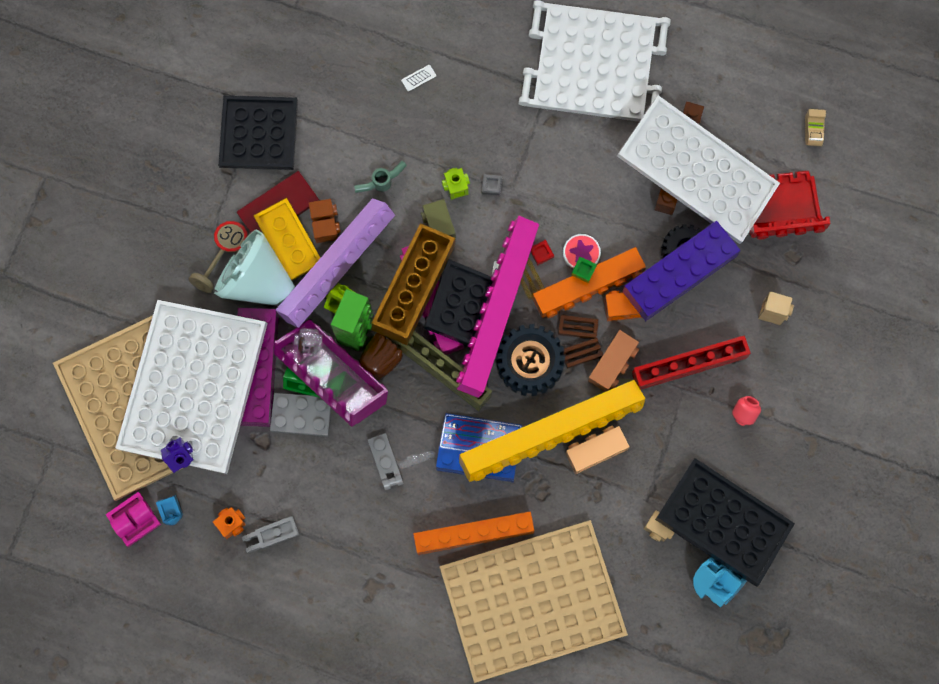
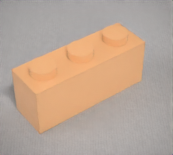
M610 426L604 429L603 434L599 436L593 434L585 438L586 442L579 444L576 442L568 446L569 450H566L565 454L576 475L627 451L629 445L620 427L614 428V426Z

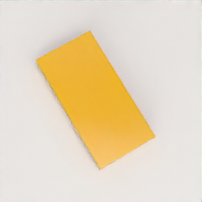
M287 198L254 215L260 229L292 281L308 273L318 262L320 256Z

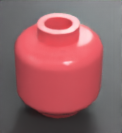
M742 397L737 401L732 415L738 424L742 426L752 425L761 413L759 401L754 397Z

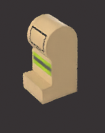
M809 109L806 113L805 142L807 146L823 145L826 110Z

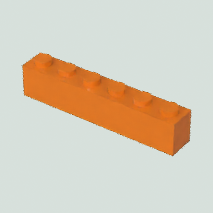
M635 247L597 264L589 283L571 276L533 293L532 299L542 318H552L562 309L565 311L569 310L577 302H587L597 293L602 295L608 292L612 286L619 287L625 284L626 280L630 278L635 279L645 271L646 266Z
M530 511L413 534L417 554L422 555L534 534V526Z

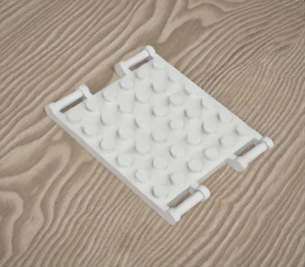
M539 0L534 1L532 28L529 30V37L543 40L538 70L532 68H524L523 70L524 82L519 105L640 122L644 116L646 94H652V104L655 98L662 93V87L660 85H648L652 54L663 56L667 53L666 39L671 19L550 4ZM541 11H547L544 32L539 31ZM655 26H660L659 44L655 47L653 46ZM531 78H537L534 99L529 98Z

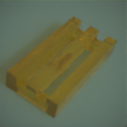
M528 258L526 264L540 289H536L526 268L523 273L533 293H536L545 287L530 258ZM522 277L520 284L528 300H531L533 293H530Z

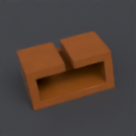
M331 199L309 202L316 243L337 240L338 233H341L339 222H335V216L338 215L336 204L333 205Z

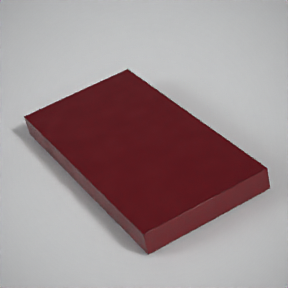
M297 171L236 213L250 233L256 229L262 232L254 218V215L287 198L298 217L309 209V202L320 200L300 172Z

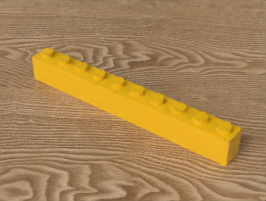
M632 380L459 455V464L469 482L482 480L486 475L492 472L498 473L508 465L514 466L520 463L522 459L527 457L533 458L539 452L545 449L551 450L561 442L567 443L575 436L588 434L591 429L596 427L602 428L612 420H620L631 412L636 413L643 408L646 398L635 380Z

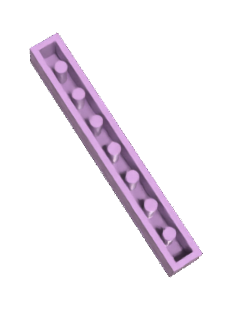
M372 198L276 309L277 313L287 323L299 328L393 219L395 214L385 202Z

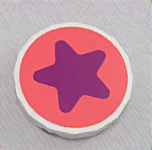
M586 234L572 236L566 241L563 248L565 263L573 269L579 257L597 264L601 256L598 242Z

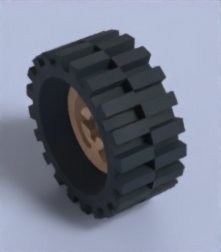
M529 324V328L521 325L517 331L512 329L509 336H504L497 353V370H499L500 379L504 380L507 388L510 386L513 392H522L521 395L526 396L527 393L537 396L539 392L544 394L548 388L552 389L555 383L559 381L565 363L564 348L560 346L559 338H554V333L551 330L548 332L544 331L545 327L540 326L539 329L534 328L535 324ZM528 349L538 351L544 358V363H540L539 356L536 354L534 362L530 363L527 369L528 372L538 371L533 374L523 372L516 363L520 359L523 369L526 367L527 360L533 357V351L523 352Z

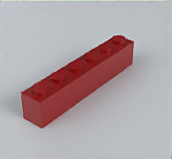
M744 335L635 367L632 371V376L640 390L747 359L751 352Z

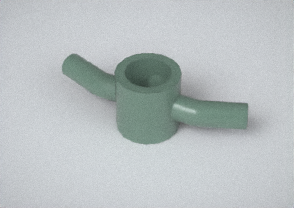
M401 161L390 172L384 168L376 169L372 174L371 182L354 185L355 193L370 191L374 188L379 192L387 191L391 187V179L397 177L407 166L406 163ZM380 177H385L386 181L384 183H378L377 179Z

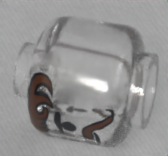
M301 328L299 334H295L294 346H298L300 353L316 354L318 350H321L322 334H319L317 329Z

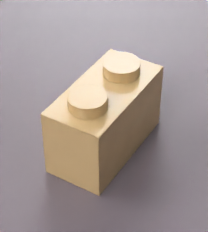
M769 292L762 303L758 319L781 325L792 314L794 305L791 304L792 298Z

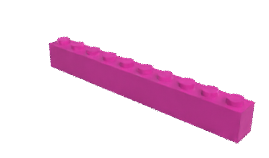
M518 216L515 221L512 220L507 230L510 231L509 236L505 237L502 244L504 251L499 254L496 262L499 264L498 269H495L491 276L493 283L486 291L485 296L488 298L486 303L482 304L479 312L482 314L481 319H478L474 326L476 333L469 341L468 347L470 351L469 354L466 353L462 365H465L463 372L460 371L456 382H458L457 390L477 398L484 393L539 224Z

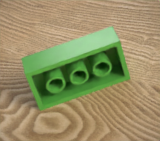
M346 289L331 323L337 343L359 351L360 347L365 346L367 341L366 333L368 329H372L371 323L374 317L368 297Z

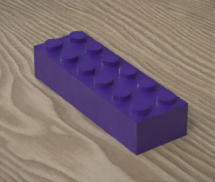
M715 221L626 284L622 292L646 322L736 258L741 250L719 222Z

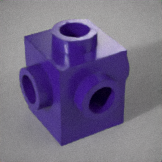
M181 437L170 441L166 447L160 450L162 460L173 473L189 466L194 460L192 454L194 450L188 441L184 442Z

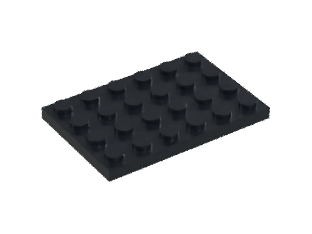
M696 458L691 462L655 519L756 587L760 585L795 524Z

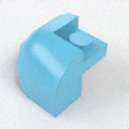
M712 557L701 564L693 578V586L698 596L702 599L707 595L719 607L730 602L747 582V580Z

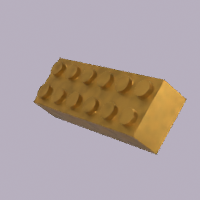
M420 223L371 323L372 331L408 345L455 247L454 237Z

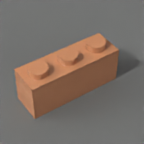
M619 330L589 376L588 382L604 392L615 388L619 383L617 377L620 373L624 375L629 367V364H627L630 357L634 359L637 355L639 341Z

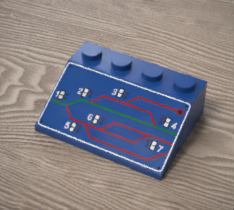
M446 413L436 470L465 475L459 464V455L461 453L522 428V425ZM508 465L500 472H492L484 478L514 482L516 465Z

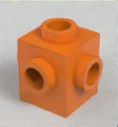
M232 507L223 509L219 512V517L213 521L214 525L226 539L232 535L234 537L239 535L246 525L243 521L245 516L239 509L235 511Z

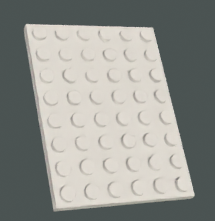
M157 300L115 449L162 460L160 450L166 447L170 441L181 437L184 442L188 441L194 450L192 452L194 460L189 466L227 474L268 323Z

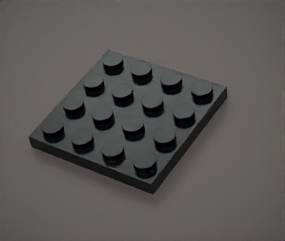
M223 95L219 168L294 170L297 97Z
M448 259L424 329L468 346L471 337H474L476 333L474 326L482 316L479 313L483 303H486L488 298L485 296L486 291L493 283L491 276Z

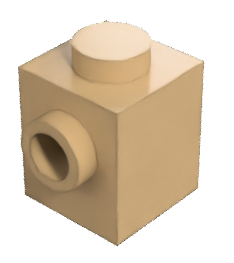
M656 510L644 527V530L650 533L649 536L652 539L664 542L667 538L671 539L674 532L655 520L660 513Z

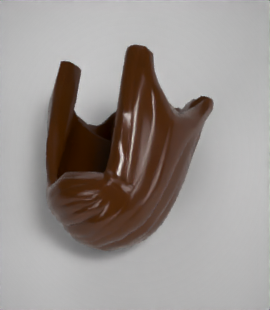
M376 333L364 349L359 363L378 381L388 375L400 363L403 351L397 348V345L388 338L386 339L382 334Z

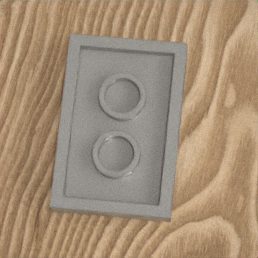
M274 393L270 432L328 437L331 407L321 398L315 396Z

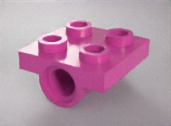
M137 492L105 514L112 528L127 547H130L161 525L140 492Z

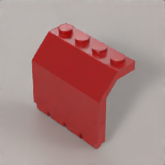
M809 170L795 172V178L792 172L777 174L776 181L780 184L752 226L749 234L751 238L766 239L773 235L784 237L790 233L803 235L808 231L821 233L831 224L830 217L828 216L823 219L821 216L814 176H810Z

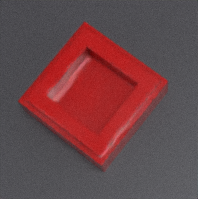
M546 240L531 248L530 253L537 266L554 258V254Z

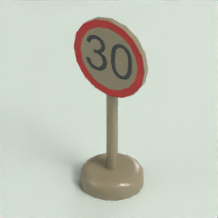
M226 221L216 228L214 241L217 247L220 248V251L204 275L199 273H192L188 280L193 286L205 293L213 291L214 285L208 277L224 252L230 253L240 250L241 243L248 236L243 225L235 221Z

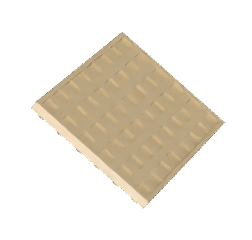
M591 520L440 566L474 683L628 635Z

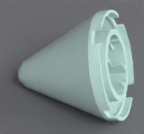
M256 229L246 237L240 245V250L236 255L233 254L225 266L215 286V290L218 292L215 291L214 294L224 299L279 306L295 288V285L265 235Z

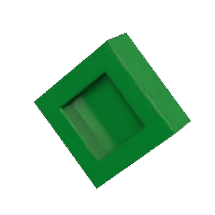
M579 257L571 275L589 283L597 264Z

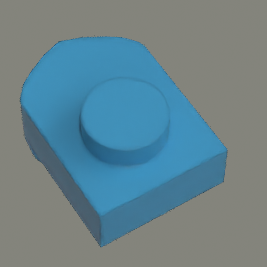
M176 495L156 502L164 524L175 525L182 518L183 513Z

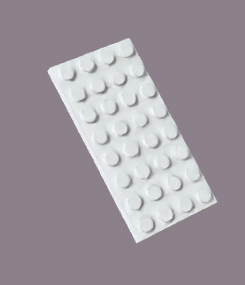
M659 95L655 98L617 155L621 160L712 224L718 221L730 238L739 244L744 241L780 184Z

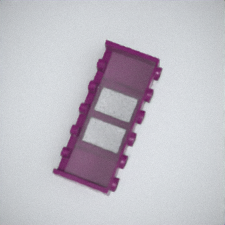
M310 319L299 328H295L274 342V355L351 427L360 423L386 404L387 388L380 384L370 372L366 371L357 360L348 355L344 348L337 345L331 336L325 334L321 327ZM301 337L305 338L303 353H300L298 351L299 340ZM317 343V346L313 348L314 352L310 353V348Z

